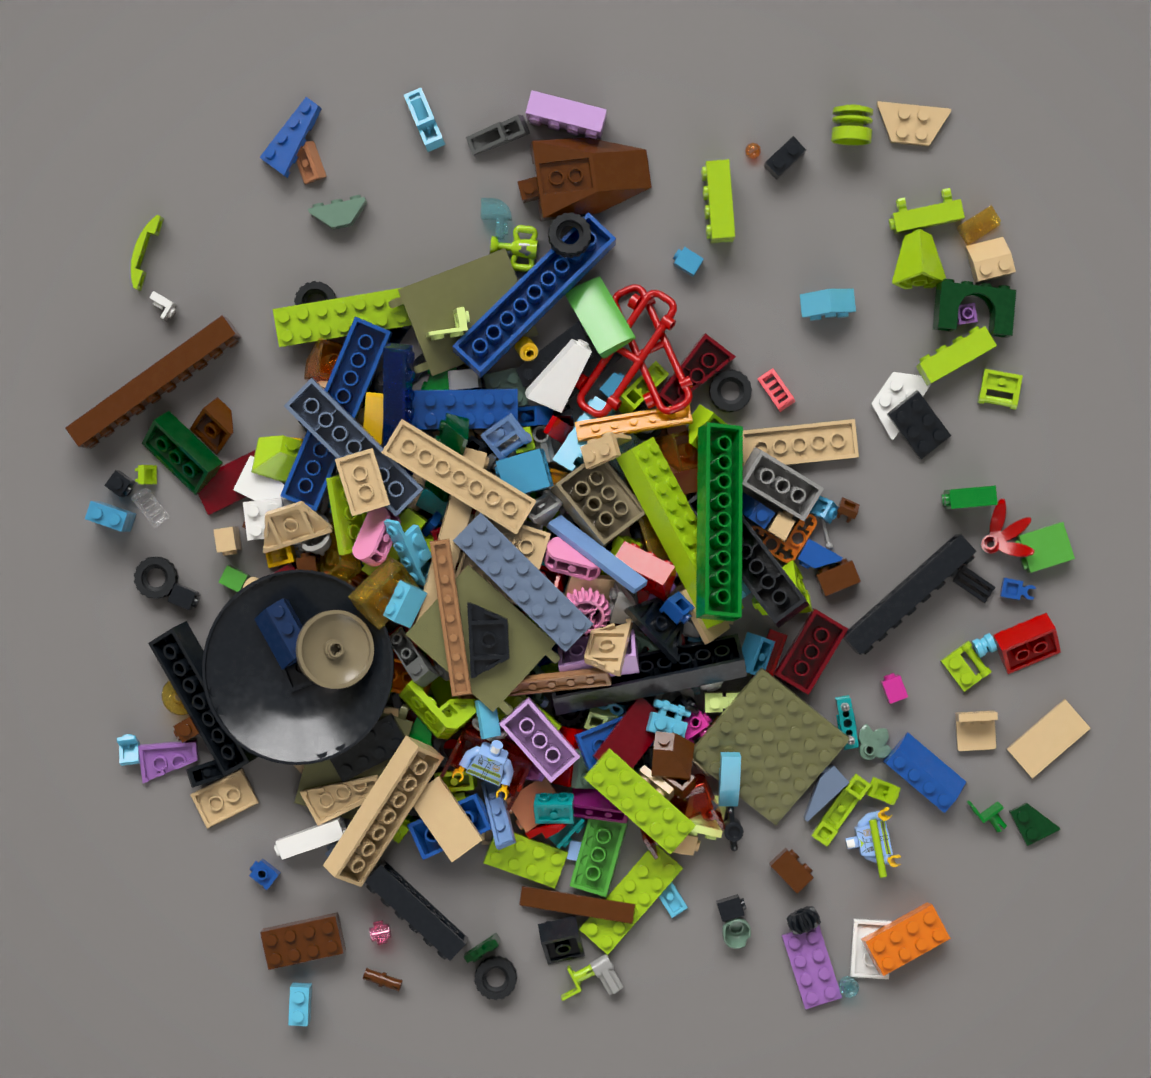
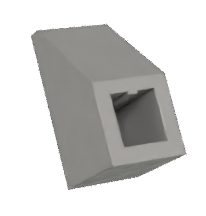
M615 580L614 587L610 589L609 594L610 602L608 609L611 610L609 622L624 624L626 623L625 619L630 618L624 612V609L634 606L635 602L626 588Z

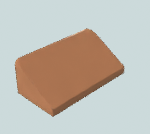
M306 141L304 146L300 147L296 160L305 185L326 177L314 141Z

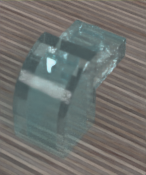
M481 198V219L496 220V238L504 239V234L508 235V223H505V220L512 221L509 207L506 203L496 198Z

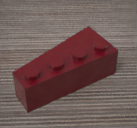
M703 334L680 364L685 377L689 376L693 383V387L690 388L693 392L736 356L709 335ZM675 372L659 392L660 398L670 406L679 403L685 398Z

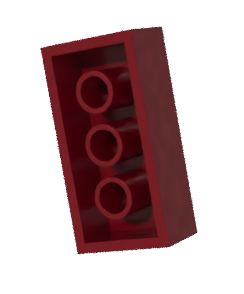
M813 608L774 674L809 695L848 628Z

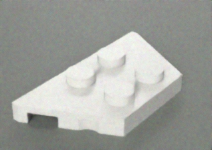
M892 372L871 403L891 440L896 437L899 431L887 416V413L916 390L924 396L930 385L927 386L920 375Z

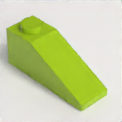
M657 361L648 368L655 387L669 375ZM642 375L619 398L622 404L618 410L622 414L633 412L644 400L642 395L649 392Z

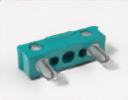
M849 695L835 697L838 728L845 734L847 730H851V734L847 735L849 736V742L843 749L858 748L857 727L851 697ZM844 711H848L847 716H843ZM849 719L850 725L845 727L844 721Z

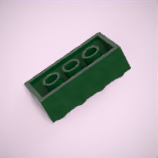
M170 411L153 420L142 441V444L194 495H197L209 483L223 464Z
M446 413L445 419H441L438 431H440L439 436L436 435L435 439L463 456L468 442L469 419ZM425 480V486L443 502H447L449 494Z

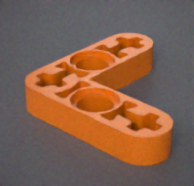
M809 513L806 519L811 517L813 525L806 527L805 530L808 531L806 535L802 530L797 529L798 526L803 528L805 524L804 521L799 519L785 542L759 526L751 527L754 531L758 529V534L762 537L764 533L768 535L763 540L765 546L768 539H774L777 546L769 551L777 559L788 563L796 559L816 527L817 520L814 515ZM795 533H801L803 536V541L800 544H796L792 540ZM780 544L784 545L781 548L784 551H788L789 549L791 550L790 554L792 555V558H787L785 560L783 553L779 552L778 555L775 554V552L779 549Z

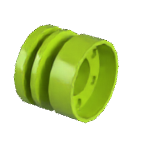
M854 104L833 108L832 114L836 116L832 118V122L841 126L832 128V143L853 146L871 144L872 129L864 127V125L873 122V119L869 117L873 115L872 108Z

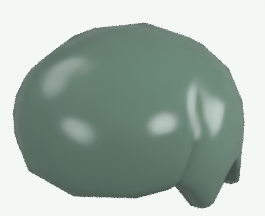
M735 918L725 922L722 927V936L728 947L739 949L746 946L747 940L751 937L749 923L742 918Z

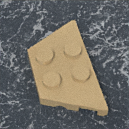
M877 102V108L882 116L884 127L888 132L887 135L890 143L929 146L951 113L949 108Z
M303 501L268 511L265 514L263 553L333 532V527Z
M628 618L625 619L626 623L618 626L612 623L603 628L591 630L584 655L585 663L613 675L621 676L633 625L632 620Z

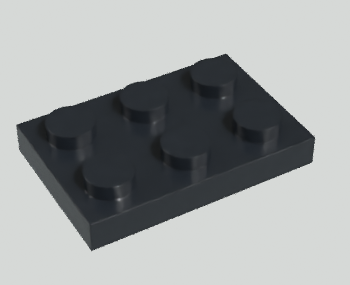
M917 390L887 413V416L919 459H923L951 436Z

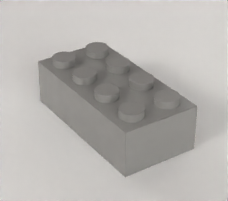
M756 447L743 466V485L802 521L806 520L824 490L823 487Z

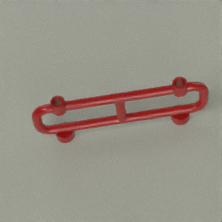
M632 284L614 293L612 297L621 313L622 310L618 303L619 299L632 292H638L643 297L647 293L644 287ZM652 298L645 308L656 330L660 325V320L653 307L656 301ZM664 331L660 341L656 343L650 354L664 348L685 394V399L671 407L664 406L645 362L639 370L649 390L648 393L642 395L648 409L656 406L659 412L670 415L690 405L693 397L690 388L693 387V383L689 376L685 377ZM635 339L628 343L631 352L639 356L643 349L639 350Z
M651 290L643 297L635 293L630 298L628 307L634 310L627 320L630 328H632L648 302L654 297L667 303L670 309L662 317L660 325L639 356L624 347L616 351L634 364L613 395L607 399L606 405L602 410H596L585 402V396L613 354L605 359L601 358L589 377L583 373L580 375L575 387L580 390L577 396V403L583 411L595 418H602L607 416L612 409L617 411L620 408L622 401L619 398L666 329L672 330L676 324V320L673 318L677 312V304L672 297L662 291Z

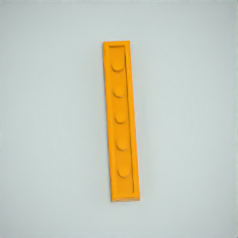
M689 405L685 409L670 415L663 414L658 409L578 421L575 422L578 442L599 439L606 432H613L614 434L624 433L625 435L692 424L693 420Z

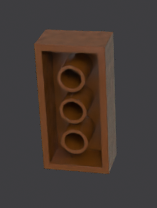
M338 912L263 928L260 932L268 970L344 954L346 950Z

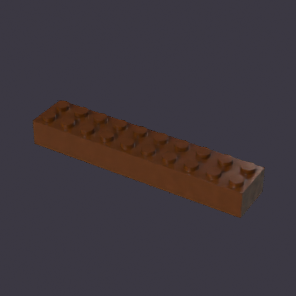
M223 315L65 427V429L78 447H89L92 449L100 443L99 439L112 435L117 426L120 425L122 427L131 421V416L144 412L146 410L145 406L158 402L162 398L161 395L166 391L167 393L172 392L177 388V383L190 379L193 376L191 373L197 369L199 371L208 366L207 362L212 358L216 360L224 354L223 350L236 346L239 343L238 340L242 337L228 318Z

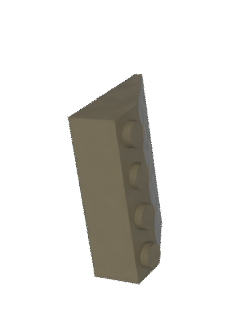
M608 462L591 470L586 469L585 463H583L557 482L551 489V492L563 502L562 506L580 529L603 547L611 543L645 515L638 499Z

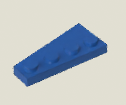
M305 97L260 158L288 178L291 173L289 169L292 163L295 164L298 158L297 153L300 147L304 146L306 142L305 137L308 131L312 130L322 108Z

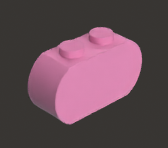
M385 507L374 509L367 513L352 549L353 555L357 559L371 567L379 566L386 560L393 544L390 535L386 531L384 521L386 519L399 521L401 525L399 516L396 517Z
M554 537L548 542L544 564L550 571L588 581L599 577L601 569L560 537Z

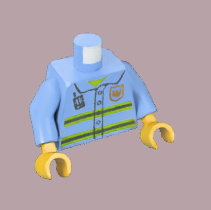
M494 740L492 744L483 742L481 746H475L465 752L459 763L460 767L452 773V779L456 773H460L459 782H461L464 778L463 771L467 769L466 773L497 786L502 784V787L496 793V798L499 797V792L502 791L505 793V800L509 795L507 787L510 786L514 773L511 760L508 759L509 752L502 749L503 744L498 740Z
M885 807L881 811L867 813L858 822L857 826L854 827L856 836L845 838L847 849L858 848L860 855L864 856L866 860L877 863L869 820L876 819L885 865L892 867L900 866L901 864L895 862V858H900L901 856L899 854L893 855L886 821L892 817V815L887 816L885 814V811H888L890 808Z

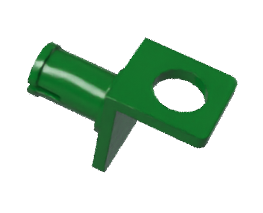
M969 800L967 801L982 823L989 820L996 832L1002 831L1000 826L1003 829L1007 827L998 814L1004 809L1003 805L998 801L981 814Z

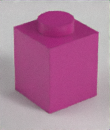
M890 673L883 676L884 680H881L880 683L888 703L891 704L908 697L900 675Z

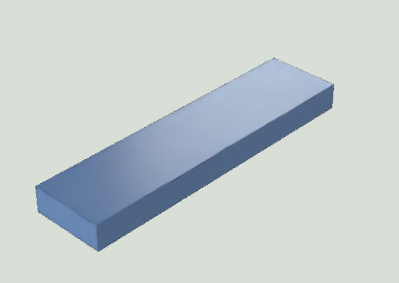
M487 781L481 782L495 846L500 850L516 843L506 799L504 800V792H499V797L496 798V793L502 787V784L497 786Z

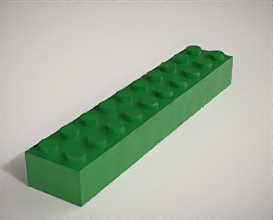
M706 422L698 428L696 618L735 621L742 618L743 426Z

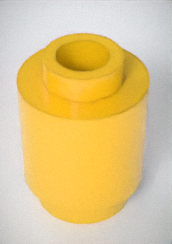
M523 336L515 344L516 352L524 361H532L537 357L538 348L531 338Z

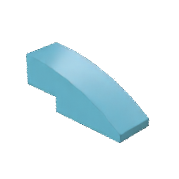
M422 88L404 94L427 151L430 152L444 146L445 142Z
M720 752L718 806H738L741 776L740 752Z

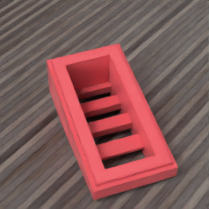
M773 368L757 379L779 412L795 403L794 397ZM774 376L775 379L767 385L764 383ZM779 383V386L771 391L769 390L772 386ZM783 389V393H781L777 397H774L776 393ZM788 396L787 399H785L783 402L779 404L780 400Z

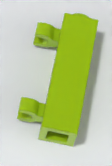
M950 188L942 189L941 191L944 203L907 210L905 197L896 200L898 212L893 213L891 219H889L890 230H894L895 235L916 229L962 221L965 218L961 199L952 201Z

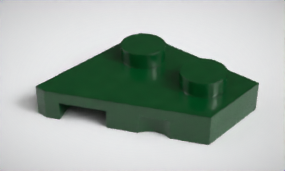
M1027 803L1009 811L1026 846L1061 830L1059 826Z
M495 933L464 953L463 957L466 962L473 961L474 963L481 959L483 954L495 950L499 947L500 937Z

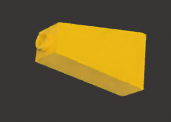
M366 392L363 428L382 446L387 394Z

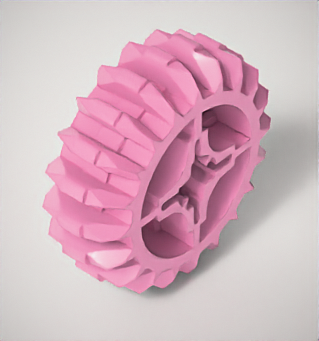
M582 587L581 591L574 589L573 594L567 593V598L593 623L584 633L585 637H587L591 630L607 625L611 610L608 609L609 601L605 599L604 594H600L598 590L593 592L591 587L587 591ZM599 609L598 614L594 617L593 615L596 613V610Z

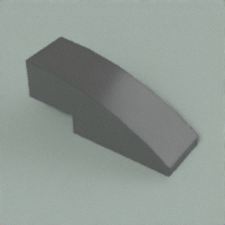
M517 115L504 122H498L466 137L472 155H476L530 134L524 116Z

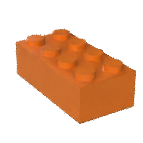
M926 902L892 921L890 924L863 937L861 940L878 973L885 976L951 938L933 904Z

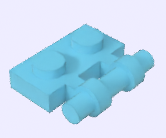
M655 699L653 706L658 707L659 710L658 713L650 712L646 731L654 734L655 731L676 733L684 738L688 723L681 721L682 716L690 717L691 711L683 705L679 704L677 706L664 699L662 701ZM666 712L675 713L674 718L666 716Z

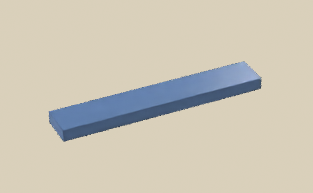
M562 515L548 523L547 528L633 594L647 585L648 580Z

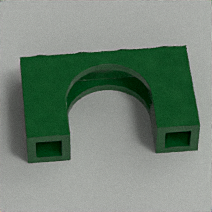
M943 279V281L936 284L932 330L948 332L957 330L958 309L961 301L966 296H976L982 299L988 306L990 313L988 331L990 335L1002 338L1013 336L1016 290L1010 289V286L999 285L998 288L992 287V284L980 283V286L973 285L971 281L954 283L955 280Z

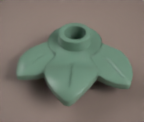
M867 724L862 726L858 739L861 744L859 746V754L863 759L872 760L875 757L882 759L891 753V747L886 745L889 738L888 730L880 728L873 732ZM867 747L871 748V754L867 753Z

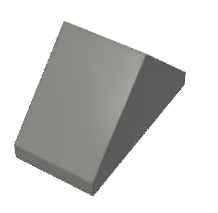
M472 369L448 371L449 390L483 389L482 377L480 378Z
M549 491L536 499V503L527 517L532 522L547 527L563 502Z

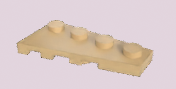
M373 775L301 790L300 794L319 826L362 805L379 776Z

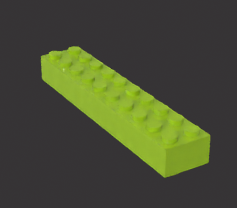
M654 437L622 453L616 459L696 607L697 518L672 473L668 462L664 458L659 445ZM702 619L707 629L724 622L721 620Z

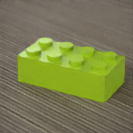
M729 159L706 161L705 167H702L701 170L702 181L706 182V186L703 189V200H707L704 215L705 220H709V224L706 227V239H710V244L733 242L735 239L730 162Z

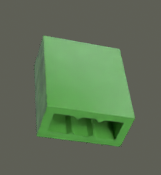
M1058 522L1016 537L1015 543L1029 546L1035 550L1033 555L1020 559L1021 565L1024 570H1027V573L1075 559L1064 522Z

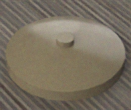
M342 610L321 612L305 623L297 638L296 657L300 669L310 681L324 688L341 689L357 683L368 672L373 661L374 642L371 632L360 618L350 612Z

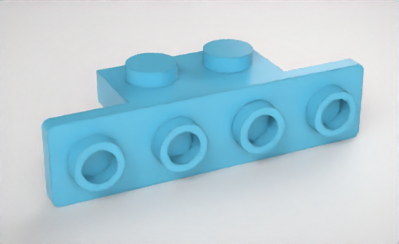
M386 519L384 521L386 531L390 535L393 547L400 557V562L404 566L408 580L414 584L425 585L426 581L420 568L432 555L419 525L413 524L404 532L399 521Z

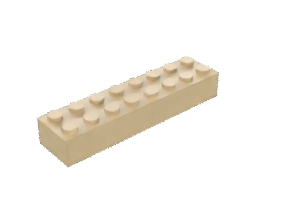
M405 736L323 866L335 878L362 887L444 757L432 746Z

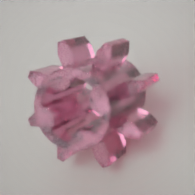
M383 920L373 923L374 927L369 928L372 942L377 941L378 945L386 944L388 942L387 938H391L389 923L384 924Z

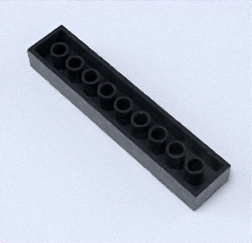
M738 634L719 637L708 644L699 641L681 645L678 648L677 655L680 657V660L675 664L661 650L638 654L639 673L612 676L611 685L554 691L552 692L556 715L747 677L745 660Z

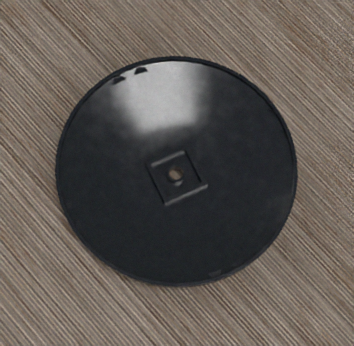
M312 570L276 572L261 577L242 588L225 604L215 618L203 652V685L208 704L219 725L232 740L246 751L259 758L280 764L306 765L332 759L354 747L372 730L381 717L391 694L394 679L392 642L385 623L376 608L359 590L335 576ZM281 599L289 600L303 626L313 616L324 611L342 610L350 612L360 618L371 632L374 642L372 664L365 676L349 687L341 689L321 687L310 681L304 673L298 672V662L283 670L281 669L254 619L267 607Z

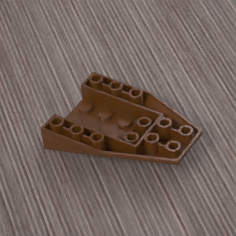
M592 138L532 141L530 144L532 163L535 165L541 221L555 220L557 216L570 212L585 216L588 212L591 215L599 214L652 188L646 149Z

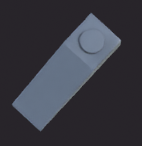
M833 764L828 765L817 778L803 816L807 822L850 783Z

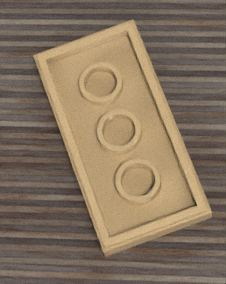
M1064 699L1012 743L1007 750L1033 779L1091 728L1068 701Z
M440 776L426 785L413 807L450 861L454 862L484 839Z

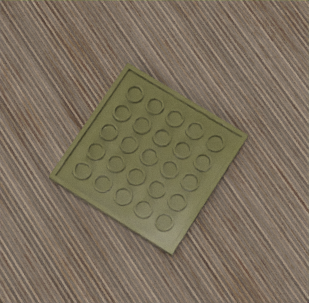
M761 667L695 744L693 759L719 781L720 752H740L741 776L739 797L774 825H777L849 742V736Z

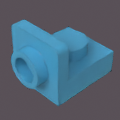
M819 496L810 514L822 518L826 523L831 524L838 514V506L832 500Z

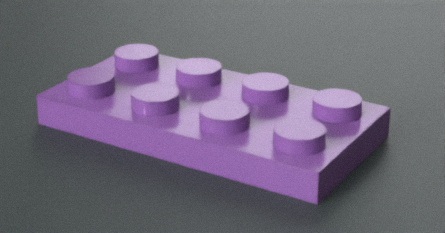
M819 925L817 928L801 935L793 934V932L783 934L782 938L805 1009L842 998Z

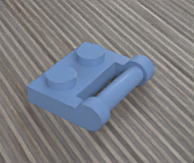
M512 413L480 435L499 460L508 458V455L532 441L531 435L522 428ZM515 434L518 435L519 439L504 449L500 447L501 444Z

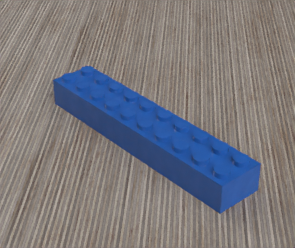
M589 212L583 218L590 225L591 242L584 253L578 257L564 258L550 249L452 346L453 352L480 378L615 246L616 238ZM573 227L561 240L566 244L576 243L579 239L578 230Z
M355 317L325 387V390L355 420L359 415L366 398V392L369 391L393 334L391 331L358 317ZM307 430L280 496L295 503L303 501L312 510L318 511L328 489L326 478L333 477L337 467L335 462L337 458L309 430Z

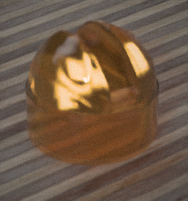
M756 143L748 144L745 149V154L750 159H756L761 153V148ZM754 147H757V148H758L757 150L753 151L751 154L748 152L749 150L753 149Z

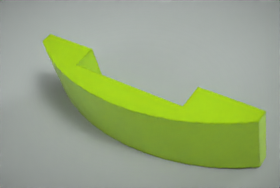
M159 215L152 218L144 227L133 250L131 280L133 288L139 291L142 289L146 272L140 270L150 236L151 234L159 236L164 218Z
M856 773L849 780L850 783L835 798L811 835L825 846L830 844L838 833L840 826L872 785Z

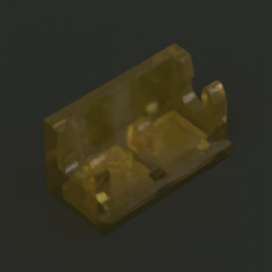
M990 205L959 225L956 229L968 246L1001 225V220L993 206Z

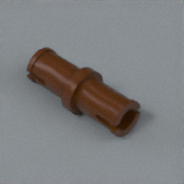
M366 968L363 975V980L379 984L378 987L382 988L384 986L397 992L400 991L403 982L402 979L388 976L386 972L380 973Z

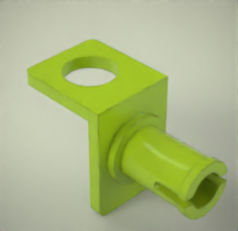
M590 964L576 972L572 970L570 965L567 966V970L576 987L562 994V1001L581 992V982L593 975L595 976Z

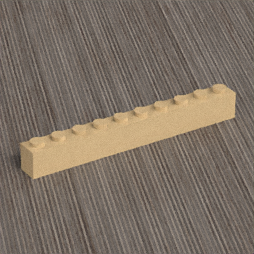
M466 447L463 456L480 467L487 469L489 463L487 453ZM450 495L438 540L450 538L454 573L456 575V565L460 563L463 552H461V549L453 540L473 521L474 514H471L472 507ZM432 561L423 590L427 592V595L414 624L438 599Z

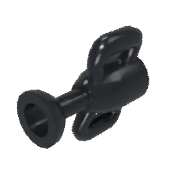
M726 806L727 818L723 821L722 829L725 837L730 840L731 850L735 852L738 850L737 841L742 838L744 830L740 821L734 817V807Z

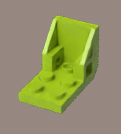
M413 680L399 694L403 701L439 739H449L477 714L475 700L479 699H449L438 708L436 701L432 697H428L424 692V688L414 683Z

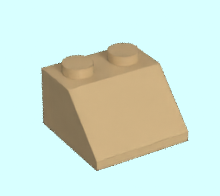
M1004 237L965 246L974 283L1011 275L1016 272L1011 251Z

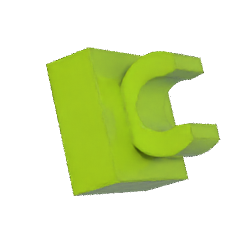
M138 465V468H135V471L138 472V479H135V482H138V484H157V465Z

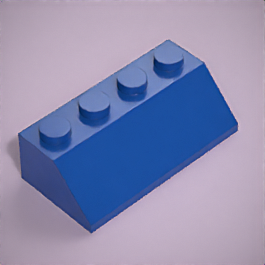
M908 732L883 760L884 763L944 813L956 801L966 784L963 778Z
M477 793L458 801L480 834L491 830L486 805ZM422 819L408 824L423 860L444 851Z

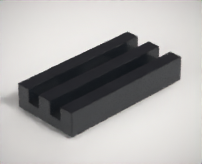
M962 566L952 581L983 603L987 601V598L990 597L992 591L996 588L965 566ZM965 571L989 588L988 591L963 575V572ZM961 577L985 594L984 597L960 582L959 578Z

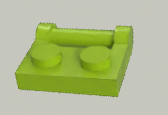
M984 369L978 403L984 404L985 402L1002 405L1016 410L1023 375ZM987 389L1010 393L1012 398L1006 399L986 395Z
M970 641L965 642L940 660L963 692L992 672L972 649ZM964 651L967 653L980 671L978 674H974L960 655Z

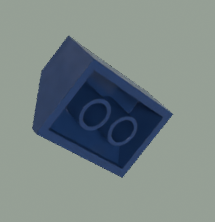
M281 599L263 610L254 620L283 670L297 662L296 642L303 625L289 600Z

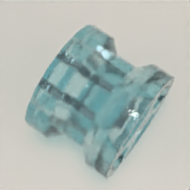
M844 976L840 979L838 986L843 996L851 998L857 995L859 985L855 978Z

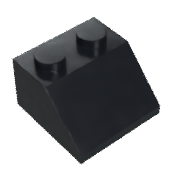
M575 916L538 924L540 940L548 965L585 956Z

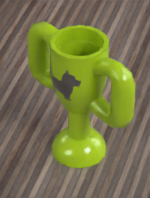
M516 226L513 230L514 241L512 243L499 242L495 236H492L490 254L505 248L506 251H511L512 253L510 262L515 271L528 272L535 265L534 259L537 257V229L533 226ZM518 233H529L532 236L530 239H520ZM518 257L526 258L529 260V265L518 264L516 261Z

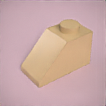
M784 510L782 513L778 511L766 531L785 541L796 521L792 519L793 515Z
M688 834L673 853L693 856L694 851L698 852L701 842L698 840V835Z

